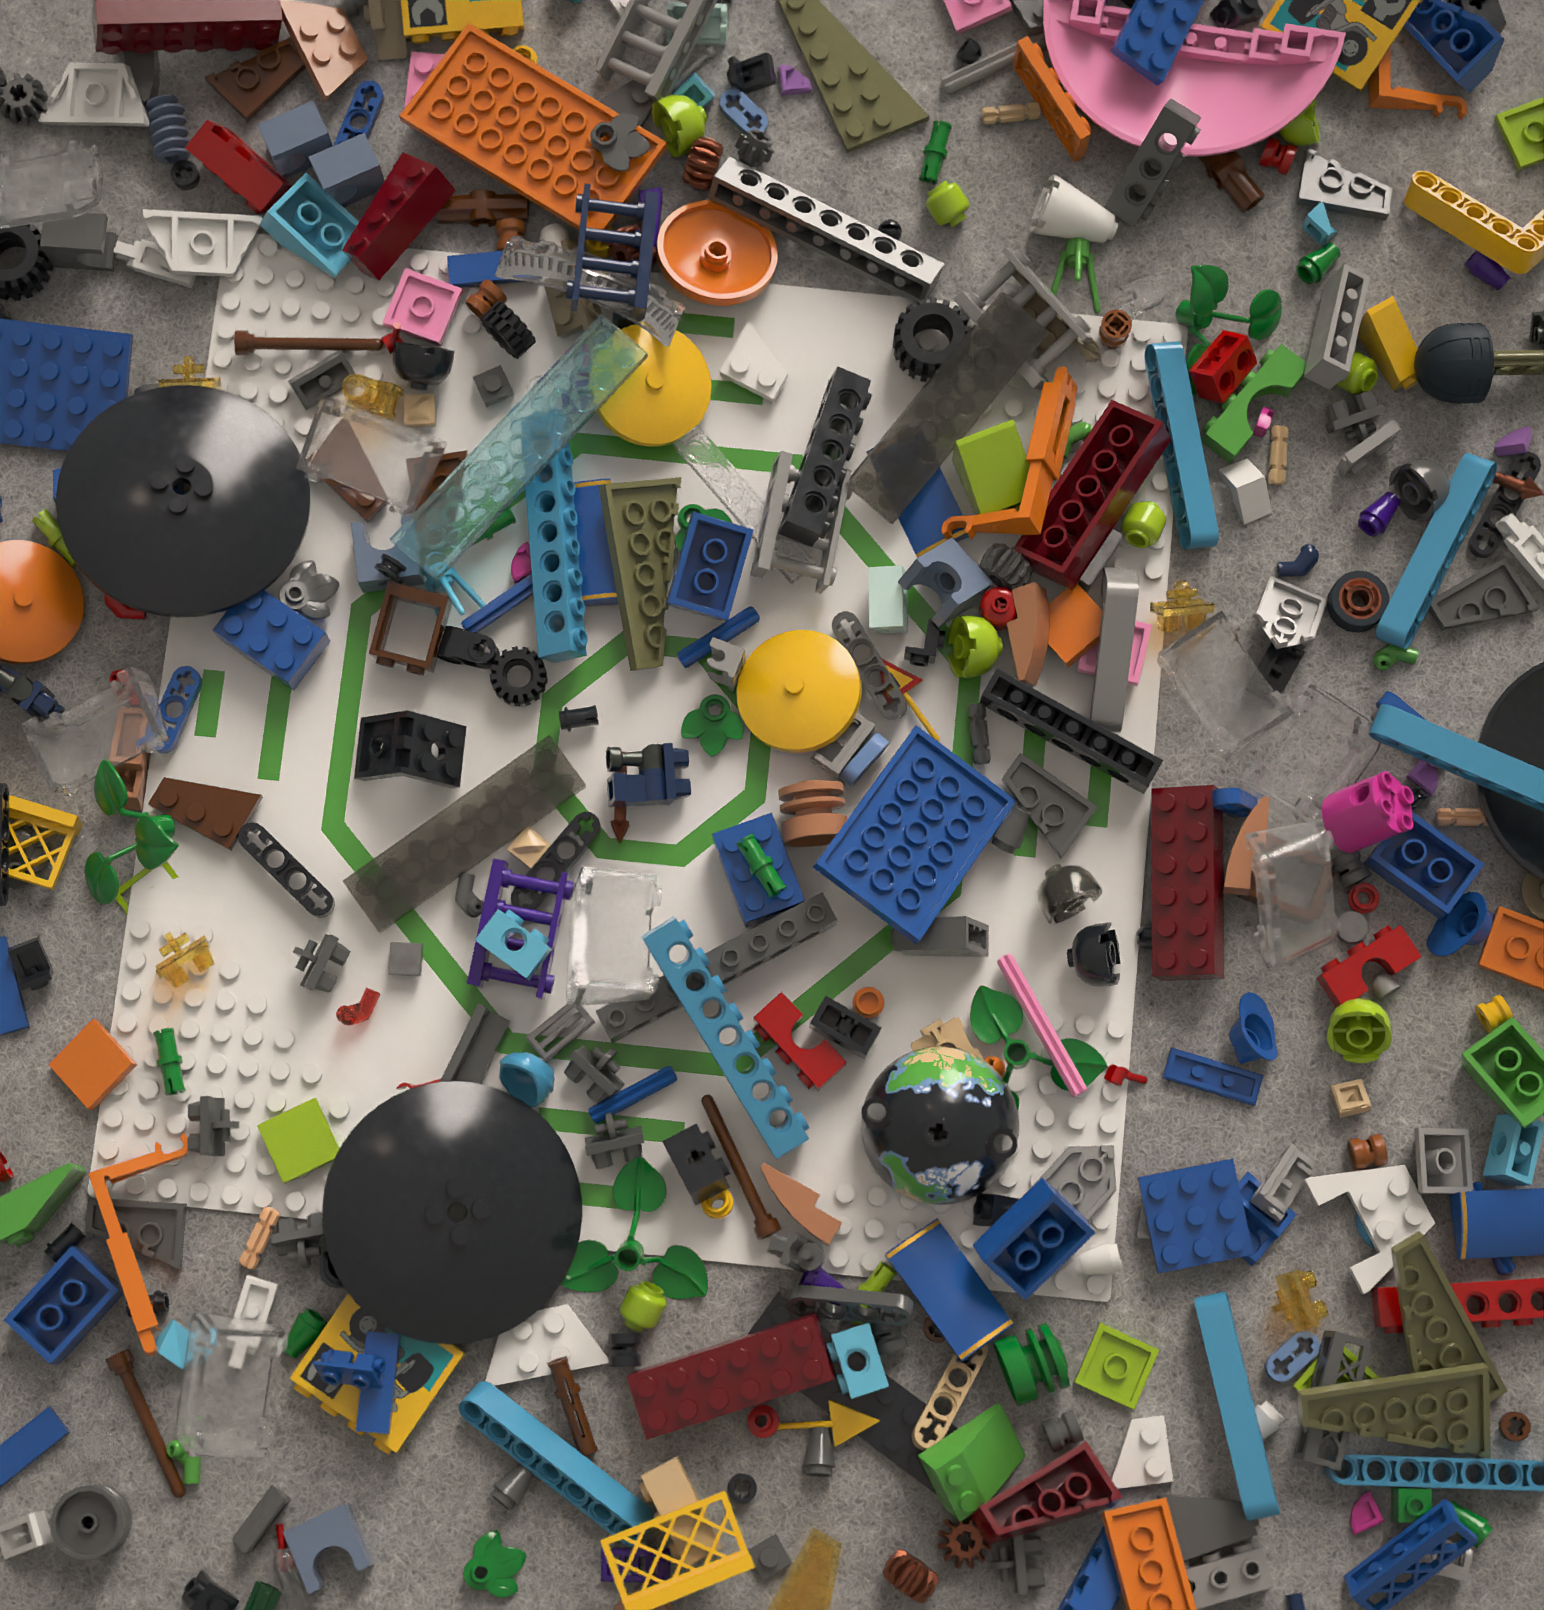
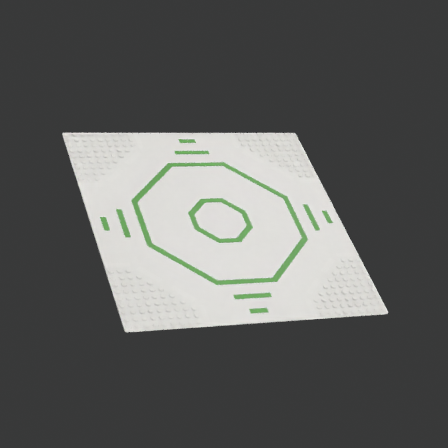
M256 233L234 276H220L204 387L235 394L264 410L288 433L301 457L346 416L389 499V503L367 523L304 463L310 486V515L306 534L291 564L265 591L279 600V590L284 583L289 581L291 570L299 563L310 560L315 562L317 574L330 575L340 585L336 593L325 601L330 609V616L316 620L307 618L300 611H296L325 631L331 642L294 691L218 639L213 632V628L226 611L199 617L170 618L158 707L174 671L179 667H193L202 678V687L174 750L161 754L151 749L142 813L148 812L151 817L163 815V813L150 807L148 803L164 777L260 794L263 798L248 823L253 822L263 826L332 894L335 900V907L333 912L327 917L318 918L311 915L241 846L239 839L232 851L172 819L175 825V833L171 839L178 843L179 846L167 862L179 877L172 879L161 865L153 869L131 887L110 1034L138 1065L100 1103L90 1172L155 1152L156 1142L162 1145L161 1150L165 1154L180 1150L183 1147V1142L180 1141L182 1133L187 1137L190 1134L200 1133V1121L194 1122L188 1118V1105L200 1101V1096L225 1098V1109H230V1121H239V1129L230 1130V1142H225V1156L200 1155V1152L189 1151L181 1159L158 1166L115 1184L107 1181L106 1186L110 1198L116 1200L185 1203L187 1207L261 1214L262 1209L266 1206L277 1210L280 1213V1217L307 1219V1216L310 1214L322 1212L323 1193L332 1162L284 1184L257 1127L258 1124L316 1097L341 1147L352 1129L369 1112L389 1098L410 1089L407 1087L397 1090L399 1084L410 1083L418 1085L442 1078L478 1004L511 1021L481 1082L482 1085L491 1086L509 1093L499 1079V1062L506 1055L514 1052H528L543 1060L525 1037L575 997L593 1018L595 1024L547 1062L554 1070V1089L543 1103L532 1108L556 1131L574 1163L582 1196V1224L579 1242L589 1239L603 1243L608 1251H617L621 1243L627 1240L634 1216V1209L621 1210L617 1207L613 1198L615 1179L620 1170L628 1163L625 1162L623 1148L610 1151L613 1165L606 1168L596 1169L591 1155L587 1156L585 1138L596 1136L595 1125L607 1123L606 1119L600 1123H594L588 1111L590 1107L597 1104L586 1093L594 1081L586 1074L576 1084L564 1074L571 1061L569 1056L575 1049L578 1050L580 1047L585 1046L592 1052L598 1046L605 1053L611 1048L618 1052L613 1061L621 1067L615 1075L625 1083L620 1091L667 1066H671L677 1076L676 1082L613 1115L614 1121L626 1119L628 1128L642 1127L644 1137L642 1157L662 1175L666 1184V1197L661 1206L652 1212L640 1210L635 1240L643 1246L644 1254L664 1256L670 1246L683 1245L695 1251L701 1260L794 1270L779 1263L781 1258L777 1257V1255L767 1252L772 1235L758 1240L753 1230L756 1227L753 1221L756 1219L701 1103L702 1097L709 1094L713 1097L767 1214L771 1213L773 1218L776 1217L782 1230L775 1234L788 1238L791 1231L820 1245L825 1253V1261L821 1268L827 1273L869 1278L880 1261L892 1267L885 1257V1253L938 1218L989 1290L1017 1293L982 1261L973 1247V1244L990 1228L973 1225V1207L977 1196L967 1201L944 1205L921 1203L905 1197L882 1180L873 1168L865 1152L861 1132V1110L867 1093L875 1079L896 1059L912 1052L910 1045L922 1037L920 1030L938 1019L946 1023L953 1018L959 1017L965 1027L963 1029L972 1047L978 1049L983 1059L988 1056L999 1057L1004 1062L1005 1068L1008 1066L1004 1057V1048L1007 1043L1003 1038L995 1044H985L980 1041L973 1032L970 1011L974 995L981 985L1006 993L1017 1000L997 964L1001 957L1011 954L1059 1039L1073 1038L1091 1045L1103 1056L1107 1063V1068L1087 1087L1084 1093L1076 1097L1071 1096L1069 1091L1062 1090L1055 1085L1050 1074L1052 1066L1030 1060L1026 1067L1013 1069L1008 1086L1019 1098L1018 1146L1004 1174L983 1193L1020 1199L1067 1147L1114 1145L1116 1192L1088 1221L1096 1233L1032 1294L1107 1302L1111 1297L1112 1274L1077 1275L1073 1256H1077L1107 1242L1109 1245L1115 1244L1128 1080L1124 1079L1122 1085L1117 1086L1104 1079V1076L1111 1064L1125 1067L1129 1070L1139 950L1137 941H1139L1140 934L1136 935V932L1141 925L1152 782L1146 792L1142 794L985 707L986 718L984 720H987L989 737L987 749H990L991 760L990 763L984 765L974 764L972 752L975 748H972L970 722L972 719H969V705L980 702L981 695L996 669L1018 680L1008 629L997 631L998 637L1002 639L1003 650L993 668L979 677L965 678L955 677L948 662V654H953V644H947L949 627L952 620L940 627V630L946 631L943 649H937L934 664L928 663V666L921 667L912 665L910 660L904 659L906 646L924 649L928 619H932L942 606L940 597L931 588L917 584L907 590L908 633L878 634L876 630H870L868 567L902 565L905 571H907L917 559V556L866 452L889 438L916 425H920L963 516L975 515L952 462L955 441L1014 419L1027 456L1042 389H1034L962 309L960 310V316L965 314L968 319L967 326L971 327V342L966 362L962 363V368L958 373L953 371L951 378L946 380L944 376H941L940 382L933 383V378H927L926 383L920 381L921 376L916 375L914 379L908 376L909 370L902 371L899 367L900 360L896 361L894 357L893 338L898 317L901 312L906 313V307L911 303L915 307L917 306L916 302L906 297L769 284L762 293L747 302L730 306H716L688 298L677 291L665 279L662 273L650 272L648 293L664 302L677 313L680 321L676 330L690 339L699 349L707 363L711 377V398L704 417L689 434L674 443L656 447L633 444L614 434L602 422L597 413L566 416L563 414L560 385L589 380V378L578 376L575 373L583 343L587 344L584 330L566 338L557 336L543 280L547 278L541 277V280L495 284L506 295L508 299L505 302L506 306L511 308L514 314L521 318L520 320L528 326L527 329L531 330L536 339V343L519 359L513 358L512 355H509L505 349L499 346L497 341H494L492 335L486 331L480 319L465 304V300L471 294H476L479 291V286L462 287L463 294L441 347L400 332L403 343L455 351L451 372L446 380L440 384L429 385L428 391L410 388V382L401 379L395 372L393 353H389L385 344H383V348L379 351L341 350L356 373L358 380L305 410L288 381L340 350L255 349V352H249V355H236L234 348L236 330L249 331V334H255V337L370 338L381 340L382 337L392 332V329L384 327L383 320L405 268L449 283L447 256L463 254L407 248L380 281L363 274L352 261L334 278L281 246L271 235ZM607 272L636 285V278H628L625 274ZM596 300L602 310L601 319L604 330L610 338L614 309L631 310L616 302ZM950 302L949 307L953 308L955 305L960 308V306L956 302ZM991 305L983 307L990 316L993 314L997 315L1004 308ZM1072 314L1075 318L1078 315L1081 316L1091 327L1088 333L1098 345L1099 349L1097 352L1102 358L1098 362H1089L1071 343L1045 368L1047 372L1044 376L1049 382H1053L1057 368L1061 366L1066 367L1078 387L1071 426L1080 422H1087L1093 428L1111 400L1155 418L1144 359L1145 348L1148 344L1178 341L1183 346L1186 359L1187 326L1131 319L1132 328L1126 343L1120 348L1111 349L1104 346L1098 337L1103 316ZM1011 319L1005 324L1006 328L1003 331L1010 338L1013 336L1017 338L1022 333ZM747 322L754 327L788 373V378L774 403L721 377L719 374ZM936 329L922 330L914 337L916 344L928 352L941 351L950 344L946 335ZM1031 342L1025 346L1026 350L1023 353L1030 361L1033 359L1037 360L1042 355ZM501 365L514 395L486 408L473 377ZM838 366L871 380L868 392L872 393V397L867 409L861 411L860 418H863L864 421L857 436L853 435L851 443L855 444V449L850 460H845L843 466L844 469L852 470L850 481L854 482L850 499H846L833 564V567L837 568L836 578L832 586H828L819 594L815 593L818 580L778 568L769 570L763 578L751 576L750 573L773 460L781 451L793 454L791 465H794L795 469L799 470L828 380ZM585 390L586 403H591L590 391ZM573 391L574 406L579 405L578 391ZM434 393L436 426L405 428L403 395ZM552 410L566 417L571 428L569 443L573 456V464L571 466L573 482L611 478V483L682 477L681 488L677 489L676 503L679 504L678 514L683 507L689 504L699 505L705 510L717 508L724 511L734 524L754 529L729 616L730 619L749 606L755 608L759 614V622L728 641L730 644L745 649V662L763 642L787 631L812 630L828 635L838 641L832 630V620L838 613L849 611L858 618L882 659L923 679L921 683L907 693L940 737L939 743L1013 798L1014 796L1002 782V777L1017 756L1022 753L1098 806L1061 859L1030 818L1028 819L1020 849L1016 848L1014 854L1005 852L993 845L991 841L994 836L992 835L936 916H968L989 925L988 957L904 955L894 951V946L891 942L893 927L813 868L828 845L814 847L785 846L805 901L823 892L837 918V926L726 983L724 986L727 991L722 994L728 1005L734 1002L744 1019L739 1021L743 1030L745 1032L751 1030L760 1044L755 1050L761 1060L767 1057L777 1074L773 1075L772 1078L777 1086L784 1085L792 1097L793 1101L789 1103V1106L793 1113L796 1114L800 1111L810 1127L805 1131L809 1140L780 1158L776 1159L772 1155L683 1007L614 1043L610 1041L597 1016L596 1010L663 976L662 971L640 936L674 916L678 922L685 920L694 935L689 939L695 950L701 947L704 953L764 923L761 922L745 928L713 843V833L772 812L783 841L781 824L783 821L795 817V815H787L780 812V805L785 802L779 800L778 790L782 787L807 780L838 781L843 783L844 794L838 797L845 799V806L832 811V813L846 815L848 819L911 730L917 725L927 734H929L908 703L907 711L902 718L898 720L885 718L861 680L862 695L858 713L876 725L875 731L868 741L878 732L890 744L857 783L850 787L841 778L836 780L810 761V758L817 750L805 753L783 752L771 748L757 739L749 730L739 712L736 695L737 686L735 691L732 692L728 690V686L717 683L709 678L708 672H714L717 675L723 674L722 671L710 667L707 663V659L711 658L712 652L688 668H684L677 658V653L723 624L724 621L672 606L665 610L663 626L666 629L663 666L630 671L619 604L586 606L583 616L584 628L588 637L586 645L587 656L557 663L542 659L548 678L547 684H545L546 690L544 693H540V698L537 701L532 700L530 701L531 704L525 706V703L520 704V707L514 706L513 703L508 705L504 703L502 698L499 699L490 681V669L486 670L468 665L452 664L438 658L434 673L425 671L424 676L407 672V666L395 663L394 668L377 664V658L371 656L369 650L386 590L362 592L357 581L351 523L362 521L369 535V545L378 550H387L399 543L403 530L400 522L401 517L413 514L415 519L406 460L468 451L454 534L476 523L478 517L482 516L485 518L505 505H508L511 509L516 523L493 534L492 539H484L464 552L459 549L454 538L452 547L422 552L420 550L422 570L431 562L444 559L449 567L454 566L459 576L485 604H488L516 585L511 575L512 561L518 548L527 541L529 542L520 419ZM832 429L836 434L840 435L838 431ZM1082 440L1074 443L1068 458L1063 459L1059 478L1083 444ZM1163 454L1113 529L1122 534L1123 538L1105 566L1136 570L1139 581V594L1135 621L1152 624L1138 686L1127 684L1121 732L1113 733L1153 755L1155 750L1174 513ZM824 455L828 460H832L829 456ZM1058 480L1052 482L1051 490L1053 489ZM793 481L790 484L787 483L785 493L789 494V497L794 485ZM1152 501L1164 512L1166 525L1155 545L1145 548L1134 547L1126 541L1121 531L1122 522L1133 503ZM781 512V516H780V521H779V522L782 521L784 512ZM678 515L674 516L673 532L676 536L680 530L677 520ZM976 532L972 540L968 537L957 543L979 566L984 553L994 543H1003L1010 548H1014L1022 535ZM784 539L775 541L774 551L778 553V556L820 567L823 550ZM676 540L673 558L671 582H668L666 597H668V593L670 590V586L680 555L678 548L676 546ZM1102 570L1090 590L1086 591V593L1103 610L1101 596ZM1035 572L1032 573L1027 583L1035 582L1045 588L1048 604L1066 589V587ZM423 573V578H424V582H425V581L427 580V578H426L425 574ZM453 579L454 584L451 588L465 610V614L460 615L452 604L447 626L463 629L461 622L481 608ZM993 583L988 590L998 586ZM425 584L410 586L428 591ZM435 589L437 594L448 596L445 590L438 592ZM296 591L289 592L292 598L300 597V594ZM534 595L477 633L491 637L499 649L500 656L503 650L511 651L512 647L515 646L518 649L526 647L530 652L535 651L538 654ZM981 598L974 606L957 617L963 615L979 617L978 610ZM398 600L384 650L425 661L437 620L434 609ZM844 619L840 622L842 627L838 631L844 630L851 641L863 637L862 633L858 637L853 633L851 625L854 624V621L848 623ZM851 641L845 642V645L848 646ZM865 644L856 646L853 651V656L858 661L866 660L870 655V648ZM1047 646L1037 685L1032 688L1090 719L1095 676L1076 672L1079 659L1068 668L1055 652ZM486 647L484 652L479 651L478 653L480 657H483L484 653H490V650ZM520 665L512 667L507 673V682L517 688L527 685L531 678L530 671ZM874 671L870 674L868 681L871 686H882L880 671ZM191 674L187 678L181 677L180 682L183 684L181 694L177 691H174L173 694L179 695L185 700L188 699L183 692L187 684H194ZM883 693L877 694V695H876L877 699H878ZM718 694L727 699L730 704V711L740 716L744 725V733L741 740L727 738L723 750L716 756L711 757L702 748L699 737L683 739L681 727L686 715L693 710L699 709L700 703L705 697ZM894 701L884 708L885 711L891 709L893 713L899 710L897 705L901 701ZM180 702L170 703L166 709L167 716L171 718L180 716L183 712V705ZM596 705L599 725L571 728V732H568L567 729L561 730L558 711H564V707L571 710ZM712 706L709 709V713L713 716L721 712L718 706ZM408 710L466 726L460 788H448L405 776L369 781L354 779L361 717ZM164 719L161 721L166 726L164 733L155 736L159 746L162 742L168 743L170 739L166 735L168 726H171L173 729L176 727V725H171ZM433 743L431 751L435 758H437L438 748ZM673 743V748L688 750L689 766L686 769L674 770L675 779H690L691 795L687 798L674 800L669 805L627 806L626 820L629 821L630 826L622 842L619 844L610 821L614 820V807H608L607 779L615 772H608L606 768L607 747H620L622 752L642 751L650 744ZM627 766V775L639 774L638 767ZM585 811L595 814L599 818L601 832L568 872L570 881L574 882V889L571 901L565 900L550 972V975H555L552 993H546L545 1000L536 998L537 988L493 979H490L489 982L484 981L483 988L467 984L481 915L476 918L469 917L456 904L455 895L459 874L469 873L475 875L472 892L479 900L484 902L493 858L506 861L509 864L508 869L512 870L514 874L526 875L530 870L507 850L527 825L552 844L576 815ZM582 820L579 823L582 829L578 835L575 836L572 831L569 836L575 838L579 845L582 846L585 842L581 841L580 837L585 831L590 833L594 831L592 827L593 821L590 820L586 823ZM250 831L247 834L249 838L248 845L253 842L263 851L264 848L273 844L272 841H269L266 846L258 837L261 833L260 831L256 834ZM569 842L559 845L557 850L559 857L562 859L571 858L575 853V846ZM280 851L270 853L267 858V863L272 868H277L284 862V855ZM137 854L133 876L145 868L139 862ZM544 866L537 872V878L552 881L555 877V871L549 866ZM295 873L290 877L289 885L292 889L298 890L305 886L306 876L303 873ZM313 884L311 890L304 896H301V899L304 900L306 895H308L315 902L313 909L315 910L320 907L323 910L327 906L324 902L327 896L319 898L312 891V889L317 887L316 884ZM515 886L503 888L501 900L506 901L508 905H512L511 893ZM530 890L527 894L519 893L520 903L518 905L522 906L526 903L530 906L533 903L531 894L535 890ZM549 894L536 910L553 913L557 895ZM523 921L520 925L530 933L535 928L548 938L550 930L548 925ZM1111 922L1112 925L1108 930L1115 929L1120 951V964L1114 966V974L1120 973V979L1118 984L1114 986H1092L1084 983L1077 976L1074 967H1069L1067 949L1072 948L1074 937L1086 926ZM325 934H331L339 938L338 942L351 951L343 966L328 960L323 971L337 977L330 993L315 988L314 990H308L300 986L311 962H308L304 972L295 968L300 957L293 953L295 947L304 950L310 939L318 943L313 952V955H315ZM520 934L510 936L511 938L524 940ZM390 942L423 944L421 976L388 974ZM675 945L670 949L669 957L671 961L680 962L685 958L686 949L683 945ZM490 952L488 962L493 963V967L515 971ZM542 964L534 975L540 976ZM873 987L882 994L884 998L882 1012L877 1017L868 1019L882 1028L865 1059L809 1028L810 1022L825 996L854 1011L852 1006L853 997L861 988ZM781 991L803 1014V1019L791 1032L793 1042L802 1049H812L826 1039L847 1062L846 1066L819 1091L813 1086L808 1089L796 1076L800 1071L792 1063L788 1066L784 1064L775 1053L778 1047L770 1039L764 1042L753 1029L756 1026L753 1017ZM709 1000L703 1006V1014L707 1017L715 1016L719 1011V1003L716 1000ZM574 1007L535 1040L538 1044L576 1014L578 1010ZM1022 1009L1023 1021L1021 1027L1017 1032L1007 1035L1012 1040L1019 1039L1024 1041L1029 1046L1030 1052H1035L1037 1055L1051 1060ZM582 1017L543 1050L547 1053L586 1020ZM173 1028L175 1031L174 1036L178 1055H181L183 1060L180 1067L184 1087L186 1088L185 1092L179 1093L178 1091L177 1095L170 1096L165 1095L161 1068H157L156 1061L159 1059L153 1035L157 1030L162 1033L161 1029ZM723 1029L719 1035L720 1042L723 1044L732 1043L736 1037L735 1029ZM743 1055L736 1061L738 1071H747L752 1066V1058L749 1055ZM756 1084L752 1092L753 1097L757 1099L764 1098L769 1091L768 1084ZM873 1103L868 1107V1114L871 1118L880 1120L885 1117L886 1110L882 1104ZM782 1110L772 1112L769 1117V1123L773 1126L781 1125L785 1120V1113ZM696 1123L702 1133L708 1130L716 1146L715 1149L711 1150L715 1159L717 1160L722 1157L730 1172V1175L725 1178L730 1186L727 1190L733 1197L734 1206L731 1213L722 1219L708 1217L704 1213L701 1203L698 1205L694 1204L662 1142ZM936 1123L935 1128L932 1126L929 1128V1131L934 1133V1138L941 1140L942 1135L947 1136L948 1134L947 1131L943 1130V1124ZM1000 1134L995 1137L993 1144L996 1149L1006 1151L1011 1147L1012 1140L1009 1136ZM701 1159L695 1161L697 1167L703 1164ZM764 1162L820 1194L815 1207L842 1222L829 1247L810 1235L782 1207L761 1172ZM89 1178L88 1194L96 1197ZM716 1200L712 1207L720 1208L724 1202ZM455 1202L450 1205L448 1216L452 1221L459 1222L465 1217L466 1210L461 1203ZM898 1274L892 1279L902 1281Z

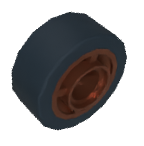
M1356 570L1344 574L1335 582L1328 594L1327 609L1330 618L1337 626L1349 632L1360 633L1372 629L1379 623L1389 603V594L1386 585L1379 577L1367 571ZM1351 597H1361L1365 607L1355 606L1352 603Z

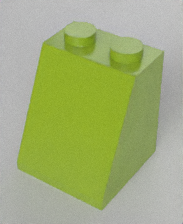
M1014 419L956 440L952 462L974 514L978 515L1016 508L1019 511L1030 466L1026 461V454Z

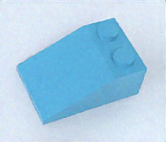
M305 173L267 211L259 225L281 246L335 278L351 261L342 249L359 221L329 193L325 194L323 188L310 175Z

